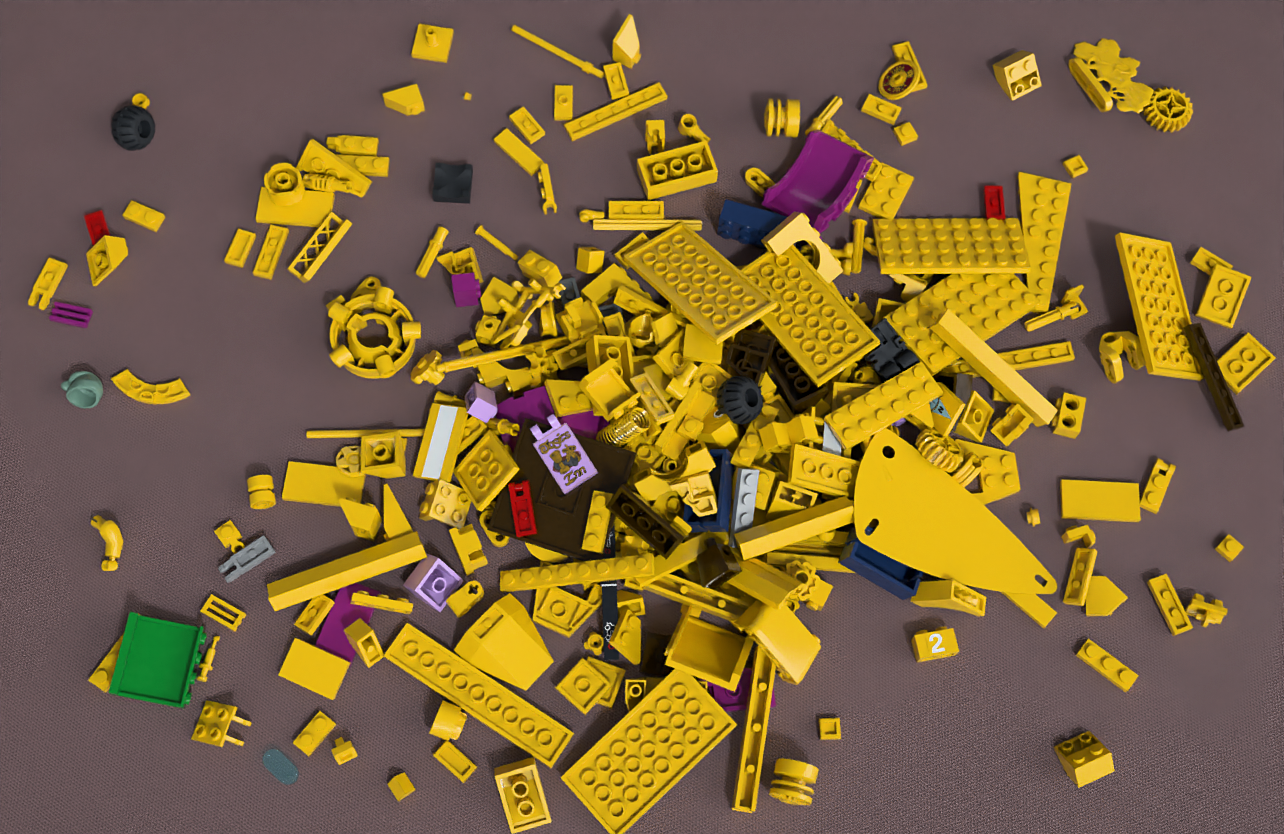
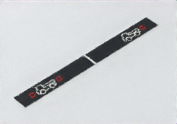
M615 524L613 525L602 559L616 558ZM617 580L602 581L604 660H619V651L609 643L618 622Z

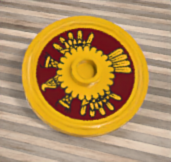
M901 60L889 66L879 80L878 87L882 96L889 100H897L912 92L920 78L918 66L910 60Z

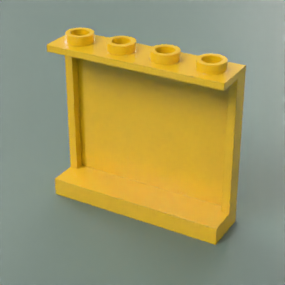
M690 605L687 612L683 611L670 643L666 648L664 655L667 656L665 665L735 692L754 640L750 639L748 635L745 638L691 617L690 613L693 606Z

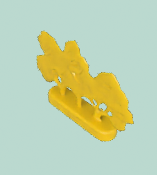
M1102 38L1097 43V46L1087 42L1075 44L1076 48L1073 54L1076 57L1069 60V70L1101 112L1111 110L1113 106L1111 97L1118 100L1116 103L1117 108L1123 112L1132 110L1140 113L1143 111V106L1149 105L1150 97L1153 95L1154 90L1143 83L1131 81V77L1136 76V68L1139 67L1140 61L1131 57L1120 58L1119 52L1121 49L1115 40ZM1090 69L1097 70L1098 78L1094 76ZM1099 81H1107L1111 86L1110 91H1106ZM1114 92L1123 93V94H1124V97L1117 96V94H1113V93H1114Z

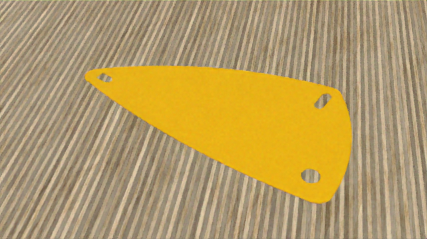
M884 428L875 434L865 451L855 484L854 522L856 535L862 543L914 569L972 587L1023 594H1052L1057 590L1055 579L1037 558L991 511L968 490L962 487L960 483L941 468L938 469L937 466L932 465L925 456H922L920 451L891 430ZM883 447H892L895 451L894 457L886 458L882 452ZM882 464L887 467L893 480L886 481ZM875 518L879 521V525L868 536L865 534V529L872 519ZM1038 574L1047 581L1045 587L1035 580V575Z

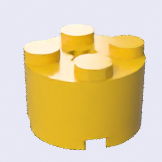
M278 163L273 165L268 173L266 172L264 184L270 199L275 205L290 206L302 201L305 185L297 168L289 163Z

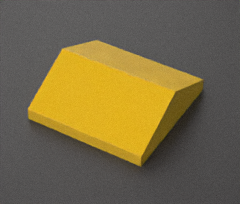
M730 419L705 426L697 438L698 442L704 441L709 452L710 449H727L733 455L741 442V438Z

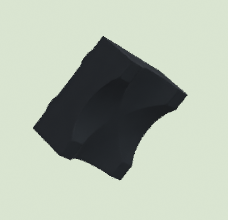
M436 162L432 192L433 201L470 204L473 178L472 164L449 165Z

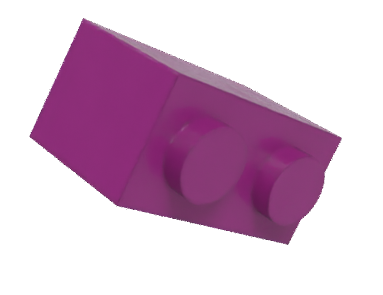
M474 272L451 275L456 307L479 305L478 298H481L479 279H475Z

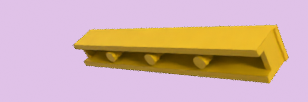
M950 309L938 315V319L930 328L1010 403L1014 405L1018 403L1034 419L1032 423L1036 427L1050 423L1058 411Z
M416 531L267 584L268 599L274 611H278L427 558V555Z
M667 574L642 587L644 590L688 606L691 605L693 608L733 622L752 605L751 603L710 588H704L699 584L672 574Z
M759 645L755 647L731 809L747 813L755 812L776 669V665Z

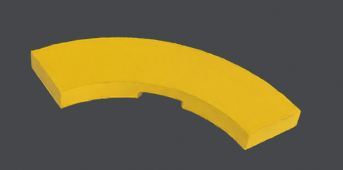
M128 369L110 378L125 395L147 404H168L190 396L180 378L165 384L151 385L137 379Z

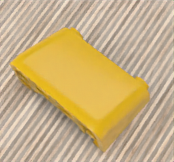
M757 599L733 623L740 631L745 629L748 637L754 640L776 665V670L779 671L777 673L783 681L798 685L803 680L821 649L820 639L807 630L787 605L776 610Z

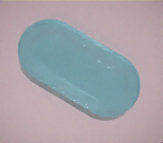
M271 749L264 754L263 765L281 783L291 785L297 781L299 777L297 767L279 750Z

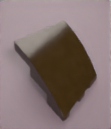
M742 329L738 332L735 344L731 343L726 363L741 376L755 381L759 387L771 360L777 338Z
M645 632L639 672L668 676L675 669L665 665L667 656L664 655L672 635L666 636Z

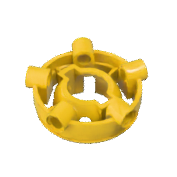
M381 286L378 287L376 294L356 297L344 306L338 302L331 306L328 316L333 319L330 327V343L333 351L329 354V357L338 368L344 366L351 373L364 378H388L393 376L409 361L415 348L416 339L421 338L420 321L414 322L408 309L393 298V290ZM368 309H375L376 311L362 316L358 315L359 312ZM400 317L405 321L402 322L403 339L405 346H408L405 352L401 351L403 340L400 336V328L396 323ZM376 319L377 324L388 327V337L393 341L388 348L383 345L369 348L360 344L357 340V333L367 326L366 320ZM342 330L344 332L347 330L348 332L347 342L349 350L343 344L339 346V337ZM397 356L400 357L398 360L393 362ZM354 359H355L356 361H358L357 367L354 366V365H355ZM363 366L373 367L377 369H364Z

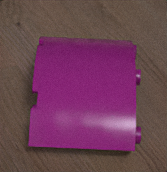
M818 129L811 131L807 135L803 150L793 166L787 169L785 176L775 185L766 189L763 194L764 200L762 205L787 217L793 212L804 213L810 221L808 223L811 227L822 233L829 227L828 223L831 220L835 221L848 206L858 190L855 188L860 178H865L874 158Z
M545 386L523 392V397L518 399L511 397L497 405L496 418L500 420L507 419L510 423L518 424L520 431L525 418L551 426L547 417L552 414L555 415ZM593 410L557 417L561 425L567 423L573 433L597 440V433L610 425V420L607 422L603 416H594ZM602 432V436H601V437H602V440H603L604 443H606L605 440H604V438H603V432ZM604 432V436H605L606 441H607L610 445H612V444L608 441V439H607V437H606V434H605V432ZM507 433L501 434L503 445H509L513 453L519 434L517 436ZM607 433L609 440L615 444V442L610 438L609 434Z

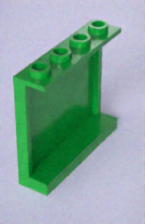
M130 612L108 693L110 695L185 709V705H189L191 701L190 685H194L196 681L195 665L200 664L202 653L199 652L200 645L205 644L207 637L204 627H195L140 616L138 613Z

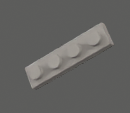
M738 468L728 545L732 548H737L734 534L752 528L759 470L756 468Z

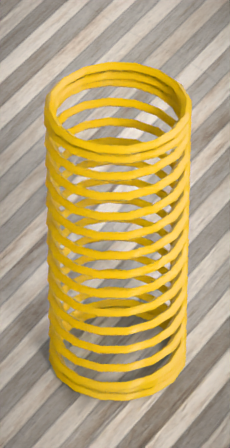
M635 407L597 433L596 439L600 441V435L603 442L601 437L603 432V438L609 444L605 439V432L608 441L612 445L622 447L649 429L651 425L650 417L644 409ZM635 410L640 411V412L644 415V417H645V419H646V423H647V424H646V427H645V421H644L642 415H641L639 412L635 411ZM633 412H636L641 416L644 423V427L642 426L640 418ZM632 414L639 419L641 423V428L639 426L637 419L634 416H632ZM607 433L609 434L610 438L615 442V444L609 440Z

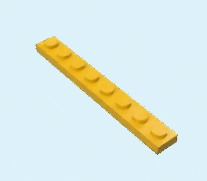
M643 554L500 571V591L504 593L654 575V555Z

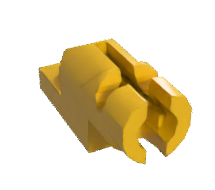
M914 274L889 275L895 282L906 284L900 296L905 302H909L926 291L930 283Z

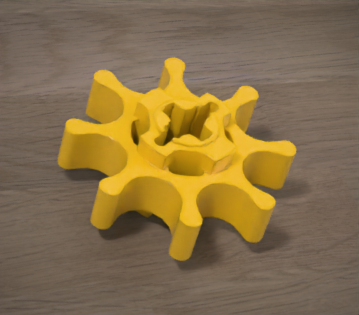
M545 345L535 346L536 354L529 353L525 355L531 362V368L524 370V374H531L533 376L531 389L539 388L541 385L545 386L544 382L546 379L560 380L557 377V370L560 368L555 363L552 355L553 352L557 351L556 349L548 350L546 353Z

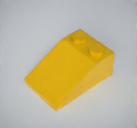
M534 757L494 768L496 783L511 834L552 822Z

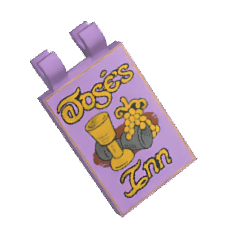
M552 414L547 417V420L553 428L543 434L536 424L530 430L538 440L533 444L563 493L567 494L598 474V471L568 424L561 425L556 416Z

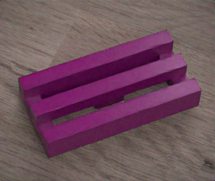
M60 302L54 303L55 308H52V315L49 316L51 321L87 329L93 313L91 309ZM59 314V315L69 316V317H72V318H78V319H82V320H85V321H84V322H81V321L71 320V319H67V318L57 317V315Z

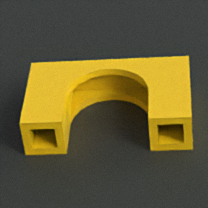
M793 212L761 240L770 254L774 256H780L797 241H806L813 251L812 266L828 284L843 272L840 267V261L835 256H832L829 252L831 250L830 247L819 238L820 233L814 227H811L808 223L810 220L804 213Z
M615 263L581 290L582 299L584 301L589 299L591 302L595 301L598 307L610 297L615 296L621 285L652 301L651 295L646 291L643 292L639 288L640 286L637 281L631 280L627 276L626 271ZM635 315L625 324L626 329L629 328V323L638 316Z

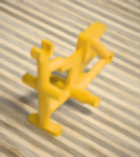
M533 278L528 282L531 287L523 286L519 281H513L512 287L521 296L515 306L502 297L496 300L506 314L491 341L497 344L504 339L500 349H508L510 345L518 346L532 327V323L528 318L534 310L541 307L546 300L552 302L554 297L559 299L561 296L558 293L566 288L561 283H556L554 287H542ZM533 294H540L537 300L532 301L531 306L525 313L520 311L527 299H532Z

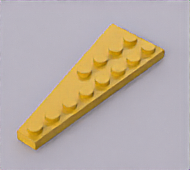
M1019 172L1017 179L1021 230L1031 265L1030 273H1025L1027 288L1041 302L1038 307L1030 312L1044 314L1049 309L1071 183Z

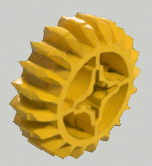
M1166 86L1162 87V89L1158 87L1153 91L1149 105L1143 106V115L1147 116L1146 121H1151V126L1155 125L1157 130L1161 128L1163 132H1166L1167 129L1170 133L1174 132V130L1178 132L1187 125L1193 114V109H1191L1193 104L1189 103L1190 98H1185V93L1181 94L1179 89L1174 90L1173 86L1169 89Z
M926 427L915 440L918 450L922 453V456H925L938 469L941 468L943 471L950 473L955 472L962 466L965 460L962 448L949 435L943 436L936 429L928 430V427Z

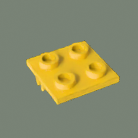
M206 700L191 739L223 747L225 741L243 746V741L227 736L226 732L231 721L249 727L252 722L235 716L237 710L235 706Z

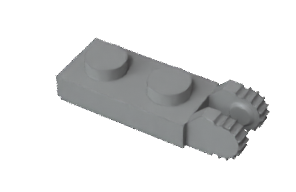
M262 536L231 556V559L222 564L218 570L220 573L226 572L235 564L237 569L225 577L226 582L230 583L276 552L266 537Z

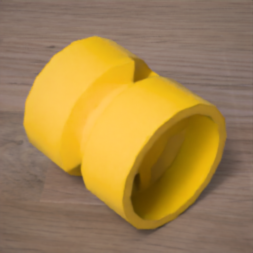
M256 475L247 479L248 492L251 493L249 495L251 508L266 509L276 504L275 493L271 492L274 488L272 476Z

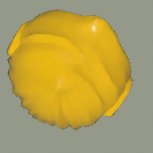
M644 313L635 317L629 323L627 335L630 337V342L636 347L650 346L655 341V334L651 324L654 318L650 313Z

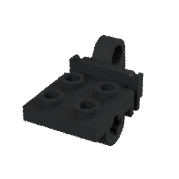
M886 318L870 328L880 340V345L867 353L864 358L866 361L872 362L874 360L870 365L883 382L890 380L920 362L918 357L905 346L906 343L899 341L901 336L897 335Z

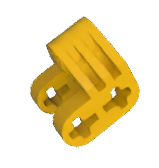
M1129 331L1105 333L1100 340L1101 364L1104 365L1108 380L1113 384L1124 378L1122 362L1119 356L1123 350L1126 351L1128 362L1133 369L1138 370L1146 364L1139 337Z

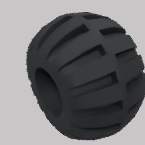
M131 105L121 108L115 113L112 118L113 122H111V134L114 141L120 147L129 151L145 148L147 144L151 143L156 131L152 115L139 106Z
M731 377L722 383L718 389L716 397L718 398L716 400L719 406L718 410L722 414H727L734 424H747L754 420L762 410V391L758 384L748 377Z

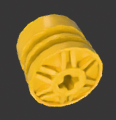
M768 98L764 111L766 136L771 137L772 129L774 128L775 137L779 136L780 129H784L785 137H798L800 123L799 99H787L785 107H782L780 98H777L776 107H774L773 98Z
M777 759L774 774L782 779L771 781V785L776 788H770L769 795L787 804L811 805L812 798L807 795H813L814 790L807 787L806 784L816 783L819 769L813 765L796 760Z

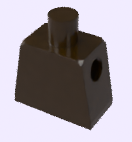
M713 537L703 541L706 550L697 556L702 587L716 589L742 572L728 545L716 543Z

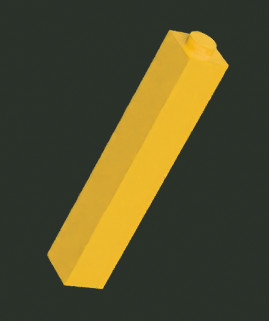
M843 496L734 534L737 549L743 560H747L853 523L854 502H850L847 496Z

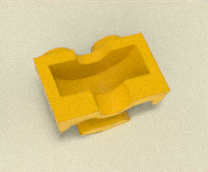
M1018 403L1010 405L1005 411L1007 415L1003 419L997 418L992 423L993 428L990 430L1006 447L1014 439H1017L1034 421Z

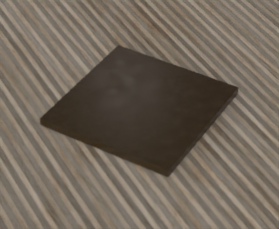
M525 418L512 455L520 470L500 491L487 530L581 561L601 560L616 516L611 512L603 553L583 550L582 544L593 492L595 490L615 495L622 484L628 483L637 453L573 433L598 471V474L567 494H564L533 444L538 440L530 430V428L537 424L544 434L553 427ZM523 480H529L537 534L518 538L516 536L508 484L512 482L517 484L522 483ZM523 490L517 491V496L524 495Z

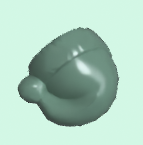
M76 371L70 375L67 381L61 383V389L66 391V398L70 403L79 408H93L103 396V385L100 379L88 371Z

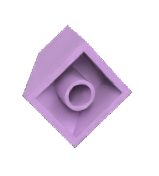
M426 553L427 558L420 561L403 586L417 598L438 612H441L446 606V600L456 592L464 580L438 557Z

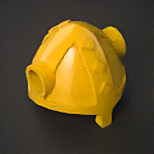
M868 366L861 367L855 373L853 383L882 384L881 378L876 371Z

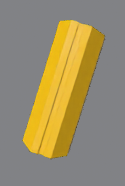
M835 531L834 538L830 541L821 540L816 535L756 556V558L776 567H785L788 563L798 560L801 564L809 562L816 570L855 573L838 563L843 547L847 546L845 542L849 532Z
M730 547L742 572L727 581L731 585L776 610L787 604L785 599L789 598L790 594L799 596L807 591V584L756 557L743 560L738 549Z

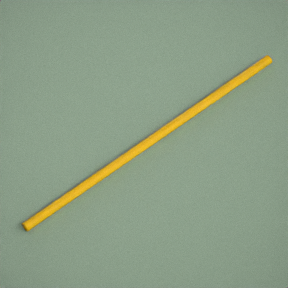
M489 428V430L494 431L496 435H501L497 430ZM425 429L307 431L306 435L307 438H354L399 431L401 437L423 436Z

